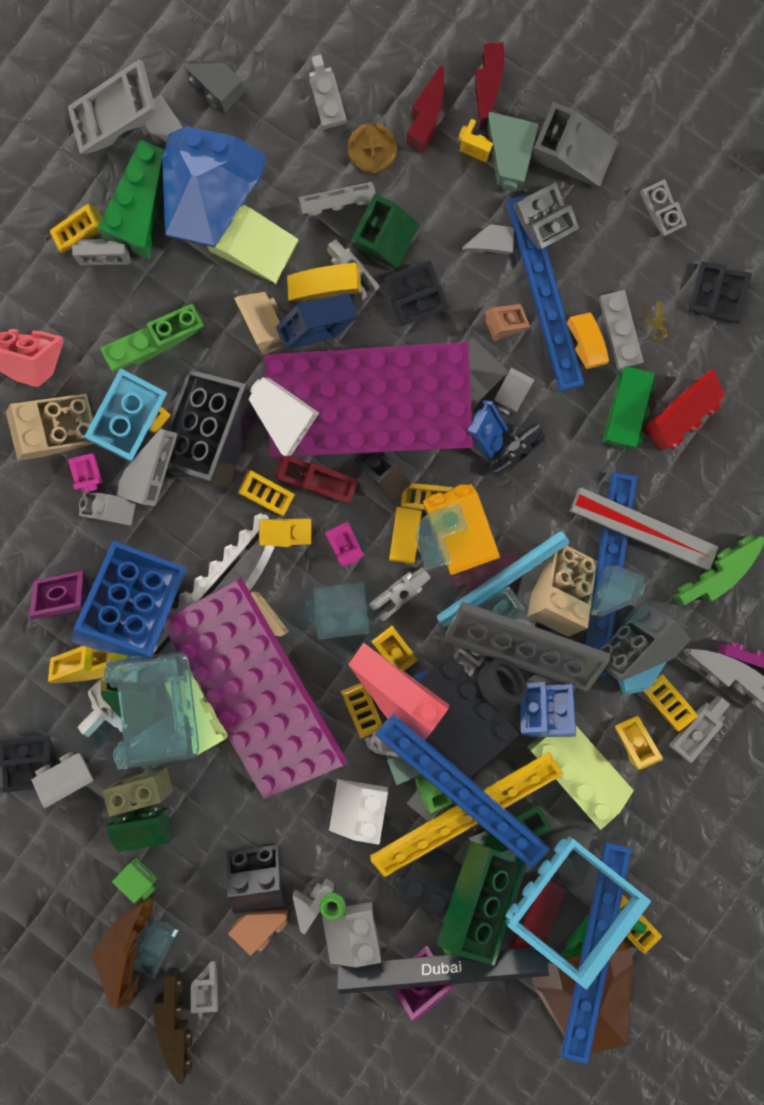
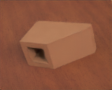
M276 907L245 912L232 925L228 934L251 956L256 950L261 952L270 942L268 937L274 931L279 933L286 926L289 910L286 907Z

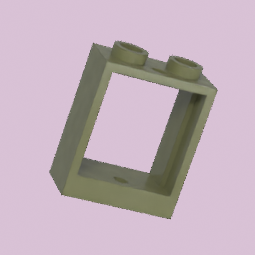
M167 767L117 780L102 790L110 817L160 803L173 792Z

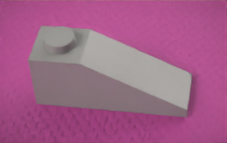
M159 95L153 99L156 111L139 128L145 136L149 134L155 143L165 148L169 133L183 127L162 95Z
M160 429L124 470L118 484V496L143 505L156 506L178 433Z

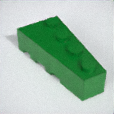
M140 140L98 226V230L104 241L120 242L125 245L128 251L150 260L152 240H154L156 231V220L160 211L159 204L164 190L162 164L164 149Z

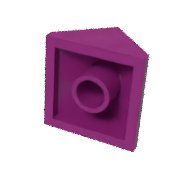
M84 571L33 581L29 612L30 619H46L82 611L89 595Z
M426 946L413 958L433 957L436 955L429 946ZM454 984L394 989L410 1019L415 1022L455 987Z

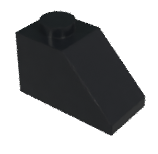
M383 452L362 453L355 460L362 470L392 501L411 485V482L398 465Z

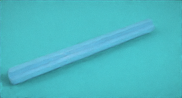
M562 531L558 532L438 614L437 619L443 627L449 626L462 601L474 606L480 605L569 544L568 538Z

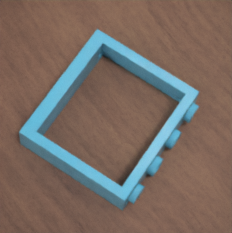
M569 836L566 840L564 838L561 839L554 849L556 854L551 861L546 860L538 870L540 876L534 883L531 881L527 884L522 892L524 897L518 905L514 903L506 913L507 920L505 922L510 929L587 990L651 903V900ZM572 849L632 896L579 969L575 968L519 922Z

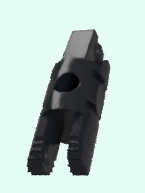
M534 423L503 446L495 454L493 460L490 459L487 466L495 476L499 477L515 467L544 441L545 435L540 424Z

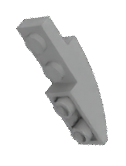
M684 649L683 653L688 657L686 661L697 670L702 668L707 673L706 678L717 687L719 685L729 687L733 683L732 687L742 695L748 694L753 699L751 703L764 712V689H762L764 687V676L738 660L719 653L699 649Z

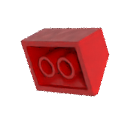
M711 369L698 378L642 429L661 451L669 447L674 450L684 441L681 436L687 431L690 433L694 432L703 424L700 420L706 414L711 416L721 407L719 402L725 398V395L714 370Z

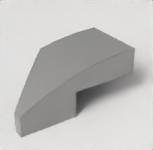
M488 225L466 243L462 250L479 254L488 251L509 255L513 253L514 228Z
M211 961L192 982L191 1013L218 1011L216 961Z

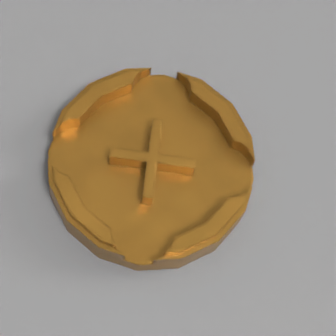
M379 123L359 126L353 131L348 141V155L351 163L357 170L365 174L376 175L385 172L393 165L397 156V144L394 134L389 128Z

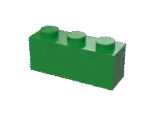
M627 366L620 370L602 444L629 451L635 449L637 445H641L644 431L641 430L642 423L647 420L650 412V406H647L649 396H653L656 388V382L653 381L655 373Z

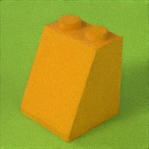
M472 484L456 486L452 491L444 494H434L429 499L423 501L439 553L450 575L500 558L478 493Z

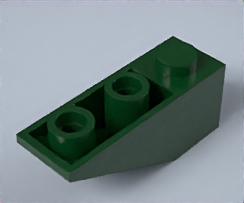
M536 800L511 813L537 837L552 829L551 824ZM485 828L469 837L470 841L501 852L509 850Z

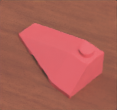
M9 329L8 332L0 333V372L17 382L39 387L54 373L64 342L63 337L42 331H33L32 335L19 334L16 329Z
M363 643L348 664L388 719L394 713L424 740L430 735L449 708L448 703L365 643Z

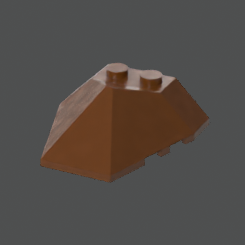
M150 894L145 900L142 899L122 913L115 922H111L108 932L93 951L92 959L111 1008L117 1009L131 1006L136 998L141 971L133 970L139 936L151 921L156 896L154 894Z
M627 936L609 959L590 1054L627 1045L633 976V959ZM581 954L564 959L578 969ZM547 958L549 976L532 977L531 979L533 987L564 1035L575 980Z

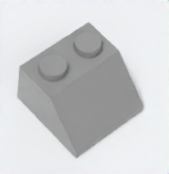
M71 751L60 757V764L53 768L48 764L35 771L37 777L31 779L44 809L95 780L81 753L75 755Z
M372 902L346 906L344 914L335 920L327 919L322 915L330 964L360 967L381 963V950Z

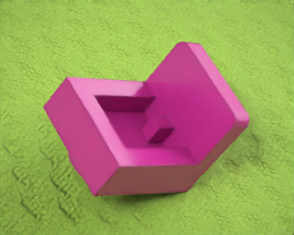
M91 453L68 459L75 482L73 485L74 490L81 488L82 493L98 489L96 484L103 481L95 454Z
M348 522L325 532L341 566L355 564L364 556Z

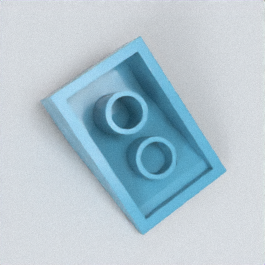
M120 368L84 437L93 444L132 462L145 443L167 392Z

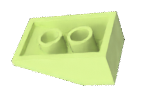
M243 205V207H239L233 216V222L216 247H207L210 252L276 284L298 243V239L253 209Z

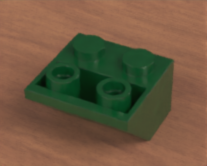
M374 193L352 237L353 249L398 270L420 224L398 204Z
M160 805L145 808V811L141 813H135V810L114 817L113 821L106 826V832L116 851L123 852L169 844L173 839L169 808L161 809Z

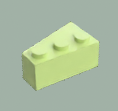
M190 669L163 684L165 688L163 690L164 696L170 704L172 703L176 711V717L183 726L196 756L229 736L211 704L207 701L200 685L194 679Z

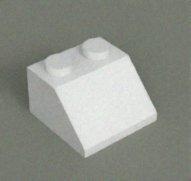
M338 779L329 831L355 841L379 844L388 787Z

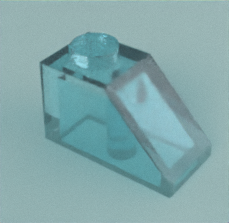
M510 587L500 590L478 606L508 618L525 609Z
M154 920L139 948L133 969L155 979L178 930L174 929L167 922Z

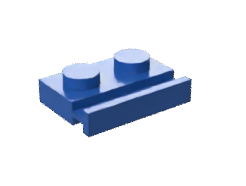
M483 400L484 407L482 410H478L468 429V433L472 435L473 441L482 455L493 460L496 452L502 447L504 439L502 434L508 431V427L494 403Z

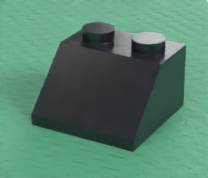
M435 848L409 863L397 883V892L442 920L448 910L462 864Z

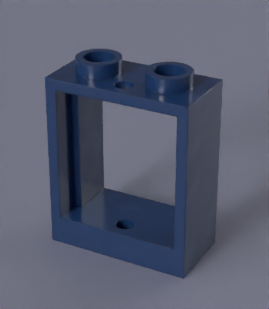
M349 293L298 304L276 326L285 350L335 338L359 316Z

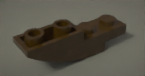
M169 968L164 976V994H158L153 1003L154 1024L163 1059L176 1082L183 1084L187 1074H191L192 1057H188V1047L192 1046L193 1031L189 1030V1020H182L183 1004H179V994H182L183 977H179V968Z

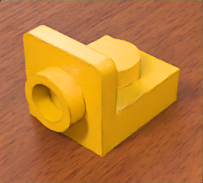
M471 119L468 127L464 125L459 134L458 140L461 141L460 151L487 163L493 143L489 142L482 135H473L476 120Z

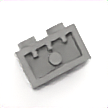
M81 239L78 241V245H72V255L80 266L130 264V251L127 250L124 244L117 241L106 242L103 239Z

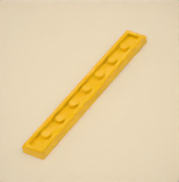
M548 752L484 789V791L502 807L506 808L562 776L564 773L552 754ZM456 805L370 855L371 862L386 877L478 824V822Z

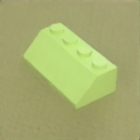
M577 726L576 737H537L527 746L537 759L548 752L552 754L564 773L556 778V780L600 830L621 812L634 791Z

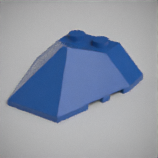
M188 126L169 133L162 156L165 235L171 238L216 247L233 222L232 218L239 207H243L245 204V198L253 186L256 187L259 183L267 158L266 154L237 137Z

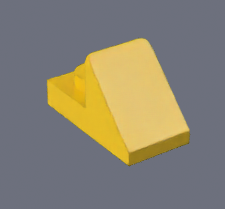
M310 518L259 519V545L290 547L291 545L311 544Z
M393 626L371 641L384 658L402 671H405L418 661V658Z
M639 716L615 726V730L627 750L629 761L638 770L663 760Z

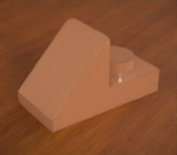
M521 304L492 307L485 311L487 317L485 321L494 341L501 340L530 327Z

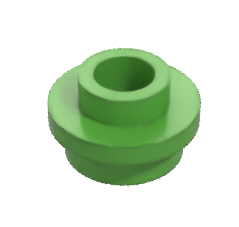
M327 893L321 898L319 910L325 918L335 920L344 914L346 905L342 896L337 893ZM335 902L337 904V908H330L328 906V903Z

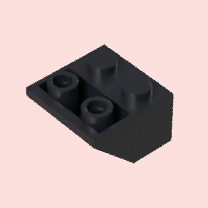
M278 844L227 852V898L233 914L285 906L284 881Z

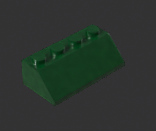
M470 841L436 945L457 956L495 966L507 928L505 922L507 920L506 913L515 903L527 864L520 858Z

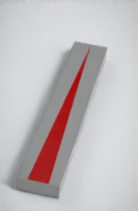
M584 488L578 489L569 511L704 570H710L718 550V546Z

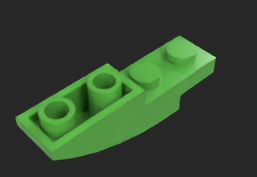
M190 304L147 323L144 329L100 347V351L111 372L114 373L120 370V368L123 369L132 364L137 366L169 350L204 328V324L193 304Z
M749 535L738 541L740 546L731 550L729 547L716 554L718 559L712 563L714 569L700 575L701 580L697 583L692 584V582H689L678 588L679 593L673 596L678 605H686L700 596L703 597L704 601H713L724 594L752 566L762 549L764 537L758 536L753 538L752 535Z

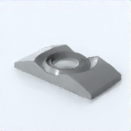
M138 59L68 106L80 154L85 155L113 145L119 135L142 127L152 117L156 108L143 61Z

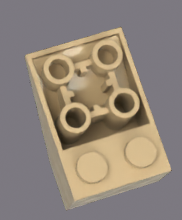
M87 394L13 403L9 405L6 411L18 461L45 457L93 444L84 437L93 421Z
M565 546L547 558L532 591L527 617L566 636H571L587 629L597 561L569 546Z

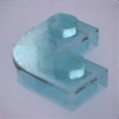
M460 503L427 514L418 524L416 544L426 571L451 562L443 537L468 528Z

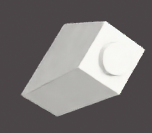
M262 377L261 380L258 379L251 387L250 392L252 394L249 401L281 454L291 456L319 412L272 379Z

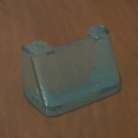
M179 652L153 655L151 659L138 657L107 662L104 676L106 682L111 687H118L124 741L118 743L117 748L113 751V758L117 764V769L163 764L197 757L199 740L187 655Z

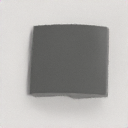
M556 182L512 204L524 230L539 250L579 229L571 205H564Z

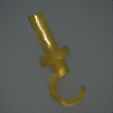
M656 302V318L653 319V323H656V329L662 330L663 336L660 339L653 336V339L660 342L667 336V331L662 326V323L666 322V318H662V302Z

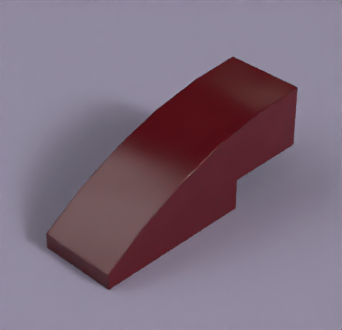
M504 42L484 44L481 56L483 69H476L474 85L479 129L485 128L489 112L493 111L497 101L503 75Z
M441 65L412 106V118L415 121L407 131L406 143L422 154L433 136L441 112L444 90V67Z
M284 455L280 457L273 478L348 504L351 503L358 482L357 479L325 467Z
M551 879L519 920L523 926L544 943L566 892L565 886ZM514 933L508 944V950L533 948L517 933Z

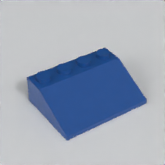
M112 541L73 629L71 642L97 651L151 659L186 567Z

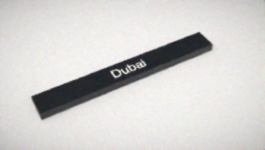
M534 947L500 950L495 966L457 955L388 960L360 967L338 965L337 990L339 994L543 977L549 976L547 958Z

